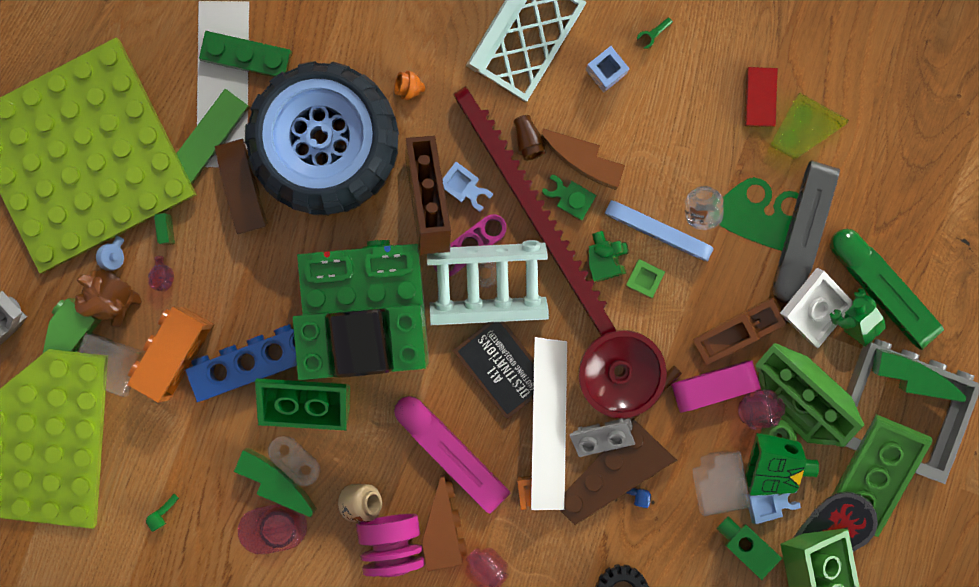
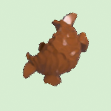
M101 268L97 271L92 270L90 275L82 274L77 278V282L84 287L82 294L75 296V310L84 317L93 316L102 321L111 320V326L120 327L130 305H140L142 303L140 295L131 290V286L115 276L113 271Z

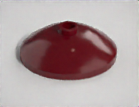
M630 330L611 331L594 340L584 352L578 371L579 385L589 404L600 413L614 418L634 417L651 408L661 396L667 377L666 363L660 349L646 336ZM617 366H623V372L620 375L614 374V369Z

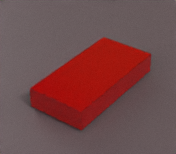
M747 68L745 126H776L778 68Z

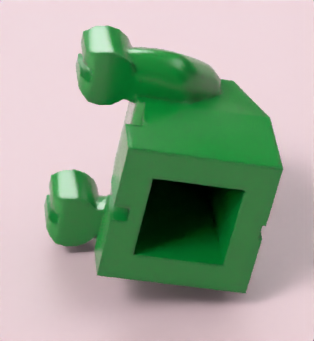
M603 231L593 233L592 237L595 245L589 246V267L594 282H601L627 274L625 266L620 265L618 260L619 256L629 253L627 243L606 241Z
M859 288L858 293L854 292L855 300L853 305L845 312L844 318L838 309L834 310V314L830 313V318L833 324L839 325L845 333L866 347L886 329L884 317L876 308L875 300L866 295L865 289Z

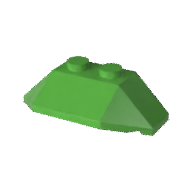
M774 343L756 363L755 366L759 373L764 403L780 418L788 422L793 430L807 443L845 447L863 428V420L852 397L808 356Z

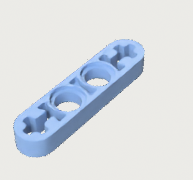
M610 200L604 213L616 221L703 261L708 262L714 248L616 201Z

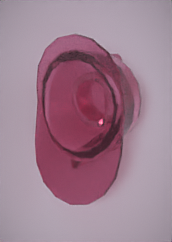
M280 504L248 511L241 518L238 525V537L241 544L254 554H269L289 550L298 546L307 532L305 515Z

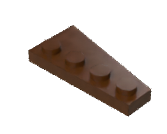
M633 420V429L630 431L635 445L604 451L565 492L564 510L560 511L574 525H577L637 485L653 477L667 466L675 463L677 459L641 425Z

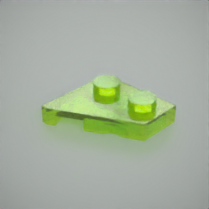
M799 93L772 139L770 146L796 159L845 126L849 120Z

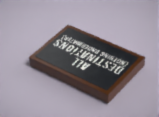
M488 322L453 350L506 419L533 399L534 359L505 322Z

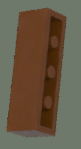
M435 135L406 138L405 161L420 255L450 252L451 227Z

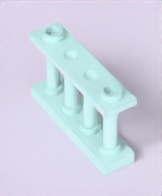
M527 240L522 244L450 247V252L427 254V265H437L438 300L430 302L431 325L549 319L547 299L538 295V260L548 259L545 243ZM508 261H526L527 295L524 298L509 297ZM496 262L497 297L495 299L482 300L479 297L478 263ZM466 263L468 299L465 301L450 300L448 264Z

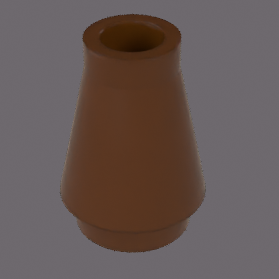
M530 115L516 118L513 122L516 128L519 155H523L526 161L544 155L546 153V143L533 124Z

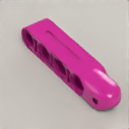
M406 396L396 403L394 413L398 422L487 513L491 514L511 494L499 479L418 398Z

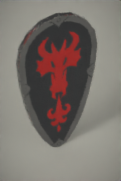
M839 492L823 501L805 520L794 537L804 533L848 529L852 551L854 552L866 545L875 535L878 526L877 512L871 502L862 495L853 492Z

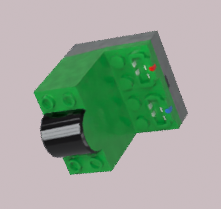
M418 244L297 254L302 315L293 316L298 380L366 376L427 368L430 361Z

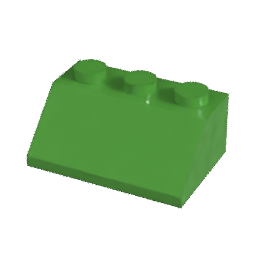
M848 529L804 533L780 544L789 587H859Z

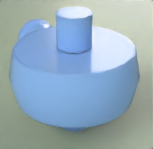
M116 236L112 244H105L97 250L96 262L100 268L114 271L121 267L124 262V253L120 248L124 243L122 237Z

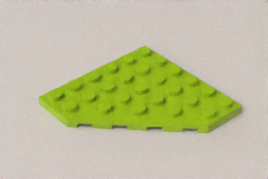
M49 349L0 388V518L95 528L98 514L108 356Z

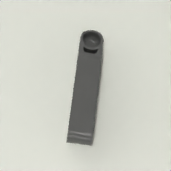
M812 160L807 165L773 282L772 291L774 296L782 303H788L811 273L838 182L839 168Z

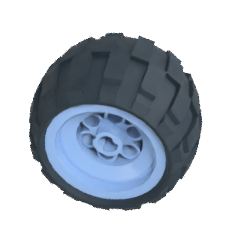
M313 61L298 64L297 68L286 73L282 71L269 81L270 85L261 95H257L250 108L251 115L248 124L245 125L244 142L247 145L248 162L253 174L258 178L265 190L277 201L294 210L311 215L327 216L353 210L361 206L363 202L373 195H376L386 184L385 181L395 166L398 155L399 135L396 117L388 99L384 96L378 85L365 74L362 75L351 69L350 66L336 62L328 64ZM325 113V118L322 121L314 120L316 114ZM337 120L345 122V127L341 131H336L333 128V124ZM303 123H306L307 130L299 134L300 127ZM319 130L328 135L327 140L322 144L313 139L314 134ZM339 141H344L347 145L346 150L342 153L335 151V145ZM301 144H307L309 147L306 155H299L298 150ZM322 153L328 155V162L325 165L317 163V157Z

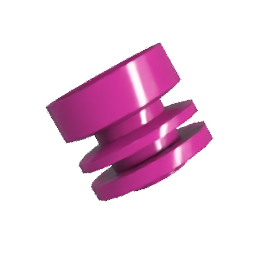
M417 514L383 516L375 518L368 523L359 522L356 524L358 543L360 545L373 546L372 550L360 555L362 561L371 562L362 567L363 575L394 577L407 574L425 565L424 557L411 556L420 553L423 550L422 545L408 544V540L420 535Z

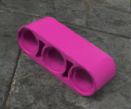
M496 214L488 215L450 243V247H462L463 241L467 238L475 239L479 246L495 245L505 236L506 223L501 216ZM495 220L501 224L502 231L499 235L489 236L486 233L485 225L489 221ZM466 263L455 264L453 270L449 271V277L466 267ZM433 265L435 271L437 272V265Z
M753 360L671 384L680 413L761 389Z

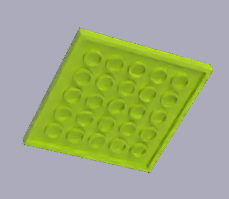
M114 38L0 97V195L40 274H44L153 218L155 214H161L197 195L118 38Z

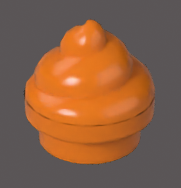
M407 70L405 73H398L394 84L395 95H399L403 100H411L413 97L418 96L420 92L425 91V85L414 72Z

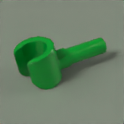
M668 17L650 32H640L637 36V41L642 36L648 35L651 38V42L643 49L651 48L654 45V39L670 26L673 21Z
M173 494L162 507L146 518V524L152 532L166 524L162 515L177 502L179 497L176 494Z

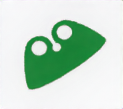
M749 178L739 183L723 196L710 211L709 217L730 232L782 251L792 216L783 213L781 204L788 197L797 199L799 193L785 191L779 194L773 205L774 213L768 216L765 214L764 209L770 204L772 199L771 187L760 178ZM751 185H760L765 190V197L761 202L753 203L747 198V190Z

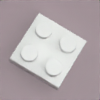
M816 268L780 314L812 346L819 348L837 326L831 322L830 313L834 314V310L838 309L841 311L842 317H844L845 312L853 305V301L825 271Z

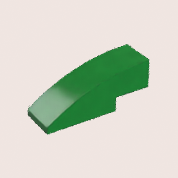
M876 348L872 372L878 376L900 379L899 388L904 392L966 402L967 396L939 373L906 356Z
M250 448L242 451L234 472L261 483L257 495L312 517L316 507L295 479L264 455Z

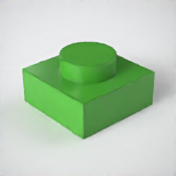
M638 259L625 286L653 298L665 271Z

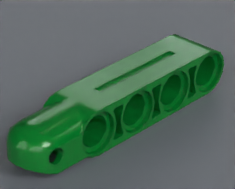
M847 228L834 233L830 241L832 253L914 346L923 350L944 331L943 326L886 261L856 231Z

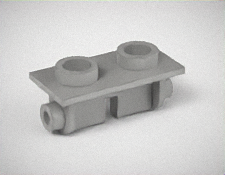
M620 418L605 422V426L602 427L599 424L587 427L581 426L570 434L579 457L635 445L630 431L633 429L630 418Z

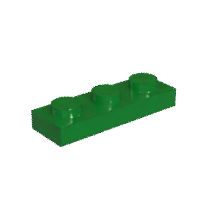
M205 31L199 60L275 77L282 71L284 73L288 71L292 51L286 48Z

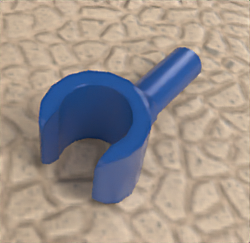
M633 488L627 492L629 495L635 496V506L643 508L650 506L651 494L649 491Z

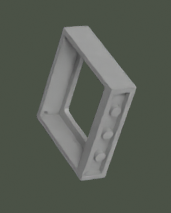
M875 339L874 343L870 342L866 347H862L846 390L852 397L856 407L872 369L876 348L898 353L891 350L892 344ZM903 349L902 353L898 354L911 358L939 373L967 396L966 402L951 400L930 459L927 463H920L915 472L916 474L946 484L979 395V383L973 381L974 375L957 370L956 374L946 371L947 365L934 360H930L929 364L918 360L920 355ZM853 437L845 447L857 450L862 440Z

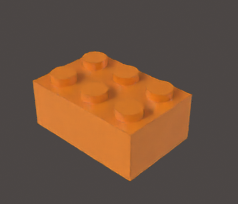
M172 306L171 310L166 309L158 321V324L161 326L155 336L151 335L143 347L146 353L140 362L137 360L128 373V376L131 378L127 385L157 403L172 399L186 374L185 369L190 368L191 361L195 359L214 326L213 323L186 307Z

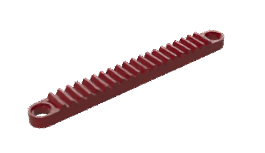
M466 86L453 93L458 105L543 243H545L546 248L599 334L602 336L608 332L616 331L604 310L607 302L598 301L597 298L601 293L600 291H592L591 288L594 285V281L585 280L588 274L587 270L580 271L581 260H573L576 254L575 250L568 251L566 249L570 242L568 240L561 241L560 238L563 231H555L554 227L557 221H549L548 219L551 211L542 210L545 204L544 200H536L539 192L538 190H530L533 182L531 180H524L526 171L518 170L520 161L512 160L514 151L505 150L508 142L507 140H499L502 132L501 130H493L495 121L487 120L489 111L480 109Z

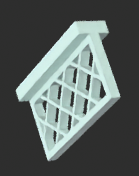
M505 0L466 66L474 72H479L524 102H527L586 5V1L570 0L577 5L572 15L561 17L557 3L558 0H541L537 2L536 0H531L532 3L525 4L527 0ZM552 2L556 19L541 22L537 5ZM533 6L536 23L521 27L520 11ZM568 20L563 28L562 21ZM515 21L517 28L510 29ZM557 22L560 35L557 40L546 42L542 25ZM538 27L541 44L526 47L522 30ZM518 31L522 48L506 52L504 44L506 34ZM554 44L548 53L547 46ZM500 46L502 53L495 54ZM542 47L545 60L542 65L531 67L527 50ZM523 52L526 68L511 72L507 55ZM503 56L507 73L495 75L486 69L492 58ZM539 69L533 78L532 70ZM523 72L528 73L530 84L525 93L515 88L512 75ZM508 76L509 83L501 78Z

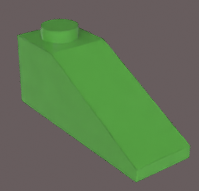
M75 298L62 299L52 310L54 316L48 324L43 353L49 349L78 352L102 320L93 316L84 317L76 312Z

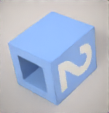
M610 46L587 65L586 71L604 93L628 73L629 67L613 47Z

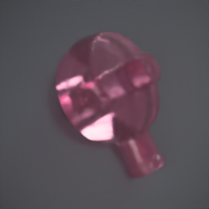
M156 256L154 258L155 266L148 275V282L150 287L156 291H167L174 281V273L169 266L164 264L163 256Z

